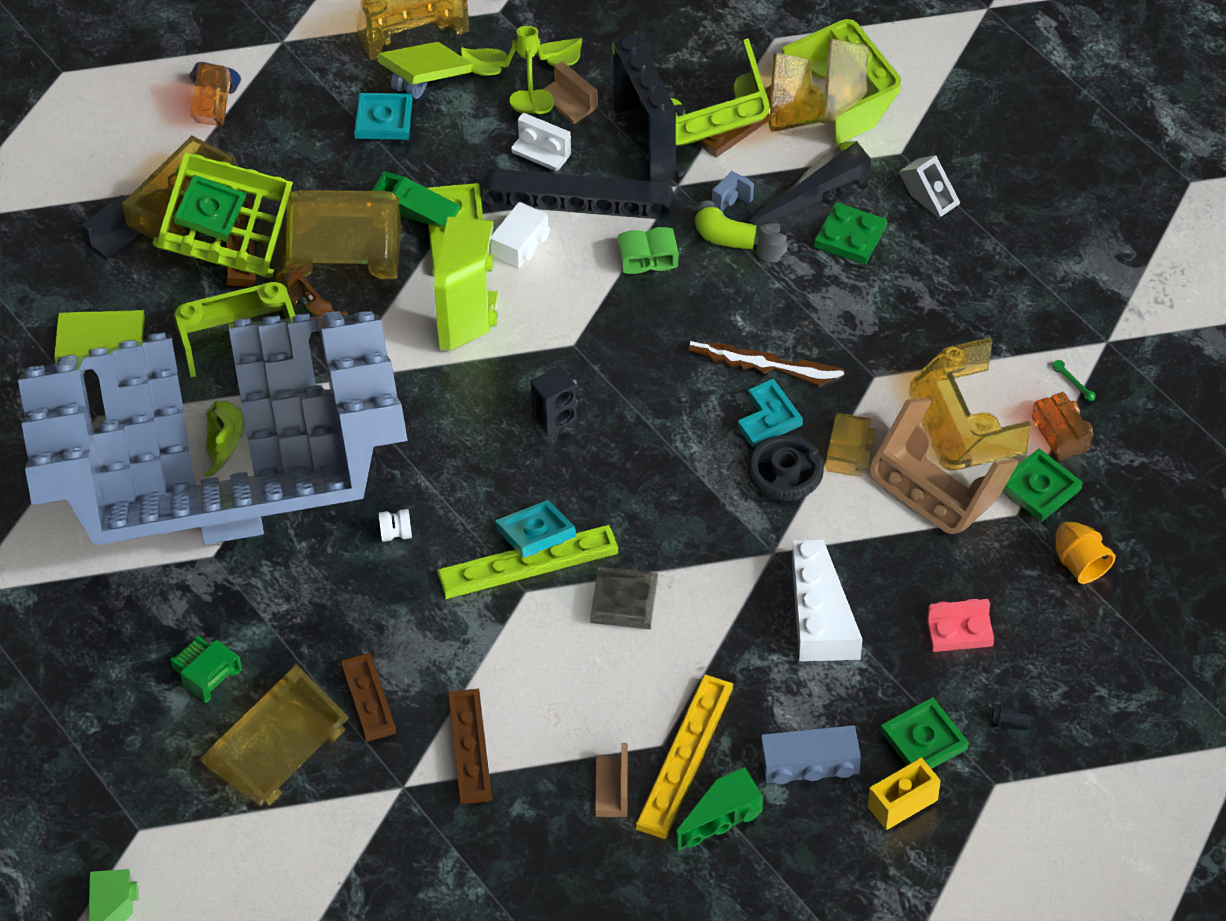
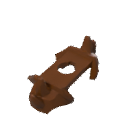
M289 264L276 275V282L286 287L293 306H297L301 298L305 297L308 300L306 308L315 316L320 317L323 313L333 312L330 302L324 301L304 279L303 274L308 269L306 265L292 270L293 265ZM347 311L340 312L341 315H348Z

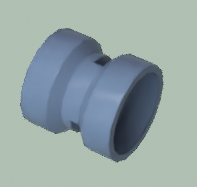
M393 73L391 78L392 89L412 94V97L418 99L423 94L427 82L412 85L395 73Z

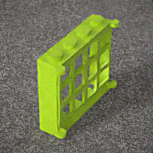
M185 152L181 166L176 167L175 174L177 179L162 223L159 238L154 237L153 245L161 249L256 275L272 277L274 269H270L269 266L286 207L293 206L295 200L290 198L293 182L281 177L258 173L253 169H244L227 162H219L204 158L198 154ZM195 174L235 190L256 195L253 209L242 207L240 214L250 216L247 229L242 230L233 227L230 233L244 237L240 251L221 247V240L217 238L215 243L212 244L195 240L196 231L193 229L190 230L189 236H180L168 232L172 218H175L177 213L175 208L178 198H183L186 191L181 190L185 176L193 178ZM262 197L281 202L277 216L258 211ZM256 218L275 223L271 237L252 232ZM250 239L269 244L265 259L246 252Z

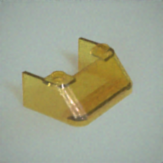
M835 39L829 40L824 95L819 86L811 85L813 60L775 53L773 56L768 121L770 130L784 134L827 125L858 103L867 93L866 79L869 46Z
M991 338L945 348L910 383L909 395L911 399L929 398L932 400L921 422L931 437L932 447L940 465L950 471L962 470L1027 454L1031 430L1030 421L1001 427L998 419L990 413L981 412L971 415L955 381V378L989 370L992 348Z

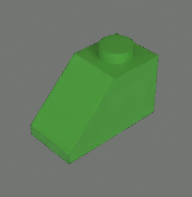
M130 870L90 872L89 921L127 920L133 914V901L139 900L138 881H132Z

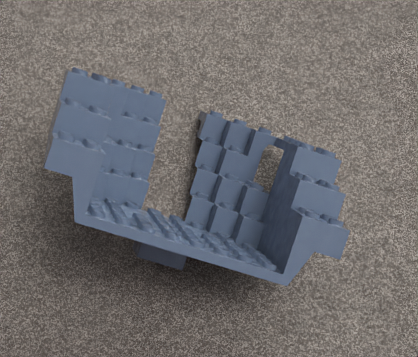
M340 311L323 313L320 317H310V314L307 313L294 315L289 319H280V316L263 318V321L251 322L250 318L235 320L233 324H228L254 475L248 476V472L235 473L230 475V480L219 481L218 477L206 478L201 480L200 485H196L172 334L165 335V332L150 334L146 340L138 342L136 340L119 342L117 347L90 349L87 355L76 357V355L62 356L58 358L57 363L45 367L40 365L26 368V371L20 375L18 383L25 415L21 424L28 456L25 471L32 505L67 499L94 545L198 527L202 529L204 545L263 535L264 530L261 516L363 499L373 447L408 441L402 404L397 397L392 362L387 355L382 319L379 315H374L372 311L359 312L354 315H341ZM319 331L321 335L330 389H324L322 385H316L309 347L311 332ZM88 369H93L99 376L107 420L100 422V427L93 429L84 382V373Z

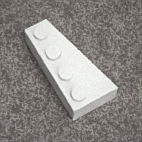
M793 540L792 570L799 661L861 660L862 637L824 540Z

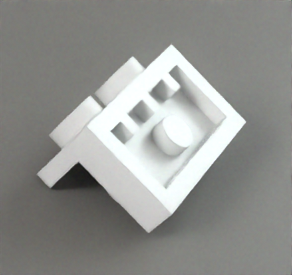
M526 113L519 117V139L512 146V153L558 171L571 155L570 132Z

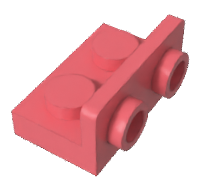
M969 599L961 602H938L929 605L927 626L932 651L993 646L994 636L989 618V600Z

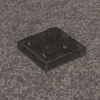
M598 567L590 623L651 629L658 573Z

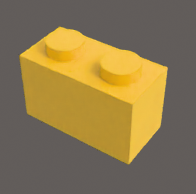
M920 758L870 787L868 808L882 826L888 830L936 802L939 796L941 780L923 758Z

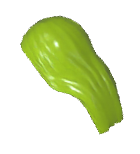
M216 400L205 412L207 417L205 449L213 461L212 467L204 474L205 477L214 475L225 466L238 447L239 440L244 433V415L239 407L228 401Z

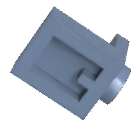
M731 171L712 190V202L721 211L728 205H733L737 197L750 203L753 200L754 183L747 177Z

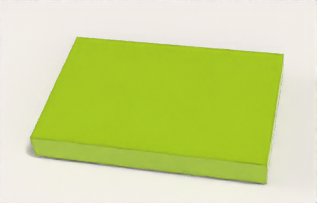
M439 42L382 52L378 56V62L412 85L471 72L473 63Z
M144 310L59 313L54 356L56 363L58 358L62 356L76 355V357L89 354L90 349L101 347L109 349L117 347L119 342L127 340L142 341L145 321Z

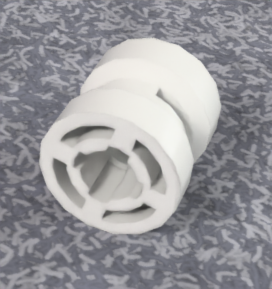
M408 509L399 510L394 514H390L388 511L379 512L382 542L391 541L394 537L402 539L412 538ZM393 522H395V529L392 527Z

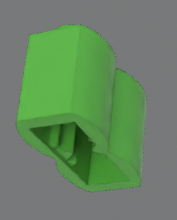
M657 227L646 232L629 230L618 234V251L623 273L638 274L650 269L665 271L678 267L679 253L672 228Z

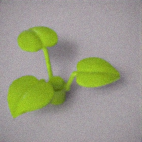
M522 26L517 29V40H512V47L508 56L504 51L498 49H466L463 47L461 48V55L473 63L471 69L473 73L489 76L499 74L502 67H508L517 50L522 58H527L528 91L513 93L510 96V105L514 110L521 113L545 114L552 110L554 97L547 90L533 91L532 57L536 53L540 60H546L548 64L553 66L562 61L567 66L573 65L580 58L582 38L540 45L538 29L533 26Z

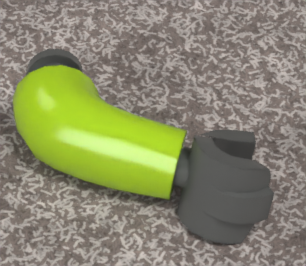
M703 201L697 206V214L694 219L695 226L705 240L725 247L752 250L755 244L756 255L767 262H779L782 255L787 253L786 235L779 233V223L759 226V231H756L757 225L728 219L720 209L716 208L715 203L712 201Z

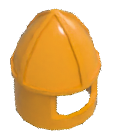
M1062 522L1056 532V552L1062 564L1070 570L1081 584L1090 583L1105 574L1113 565L1116 557L1110 548L1105 547L1101 543V534L1091 527L1076 522ZM1108 555L1107 559L1102 558V556Z

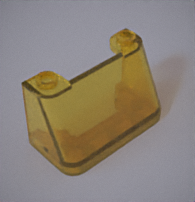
M361 0L356 22L357 32L370 60L376 59L379 53H382L383 45L391 44L390 34L435 21L440 30L445 29L446 25L455 28L457 35L469 32L467 0Z
M299 190L292 192L288 196L285 267L292 264L293 270L299 266L306 265L308 269L303 274L306 277L312 273L313 263L368 264L369 272L379 279H397L402 231L398 197L387 191Z
M296 664L199 760L208 769L257 805L261 806L265 802L270 806L282 794L278 788L327 739L333 743L346 730L342 724L349 717Z

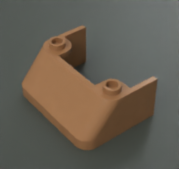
M929 398L906 400L870 465L871 476L874 481L944 532L949 534L963 532L997 501L1019 462L1016 459L994 461L986 476L978 477L973 481L970 488H967L926 458L931 449L932 441L929 433L920 427L919 424L932 400Z

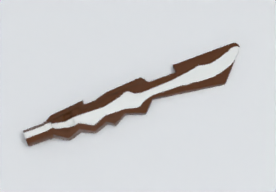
M691 341L689 346V352L702 354L712 362H723L729 367H740L742 370L754 368L763 374L776 370L819 387L844 375L845 372L842 368L798 359V363L778 359L774 353L751 349H737L735 345Z

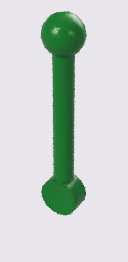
M1056 360L1053 363L1054 371L1064 374L1084 394L1086 401L1091 402L1095 400V393L1088 391L1065 368V363L1062 360Z

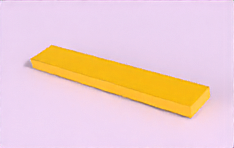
M703 675L636 823V830L663 839L667 838L733 690V683L709 675Z

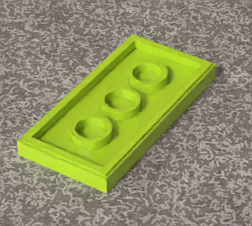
M479 183L427 188L461 206L455 217L483 220ZM428 224L433 277H435L445 229Z

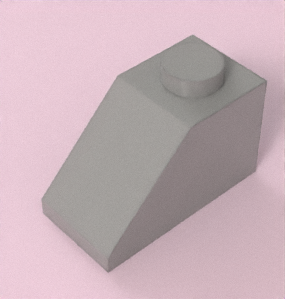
M936 155L918 158L899 171L910 195L937 217H942L960 204Z

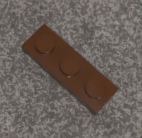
M371 653L342 660L341 667L366 742L396 734V727Z

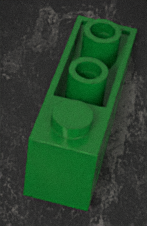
M385 171L371 192V195L385 212L443 229L446 227L447 217H455L461 208L459 204L404 176Z
M745 767L717 779L676 830V848L678 851L686 847H695L703 839L714 834H723L732 826L743 821H752L762 813L763 795Z

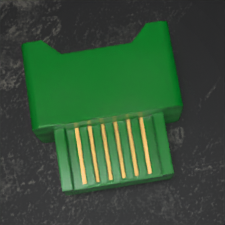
M198 635L179 655L171 659L172 668L181 674L183 686L205 703L211 700V691L227 676L237 675L242 670L240 657L218 640H215L210 645Z

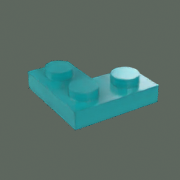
M774 379L748 390V397L759 412L739 420L738 429L752 448L767 438L770 439V437L776 435L780 436L803 426V418Z

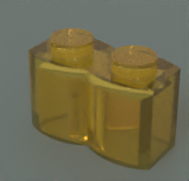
M836 413L827 454L826 471L861 477L862 469H868L871 451H866L867 445H873L876 428L871 427V418Z

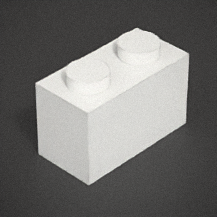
M519 202L492 234L490 239L491 254L494 255V258L519 269L526 260L528 261L532 258L540 242H544L550 232L548 215Z

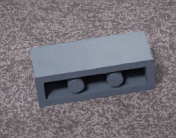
M855 725L761 735V757L766 783L785 784L790 781L805 779L816 781L821 778L834 776L846 778L860 772L861 755Z

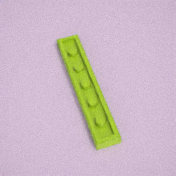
M610 525L576 533L577 537L569 539L560 545H554L539 551L535 555L523 558L514 549L438 569L437 574L445 599L616 555L618 554V546Z

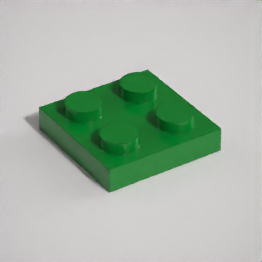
M194 174L177 210L174 223L227 242L245 202L246 193Z
M836 202L815 239L814 247L866 265L887 227V219Z
M1038 448L1016 466L1003 492L1042 522L1082 489L1083 482Z
M933 697L881 725V733L907 766L923 758L932 769L968 749L969 742Z

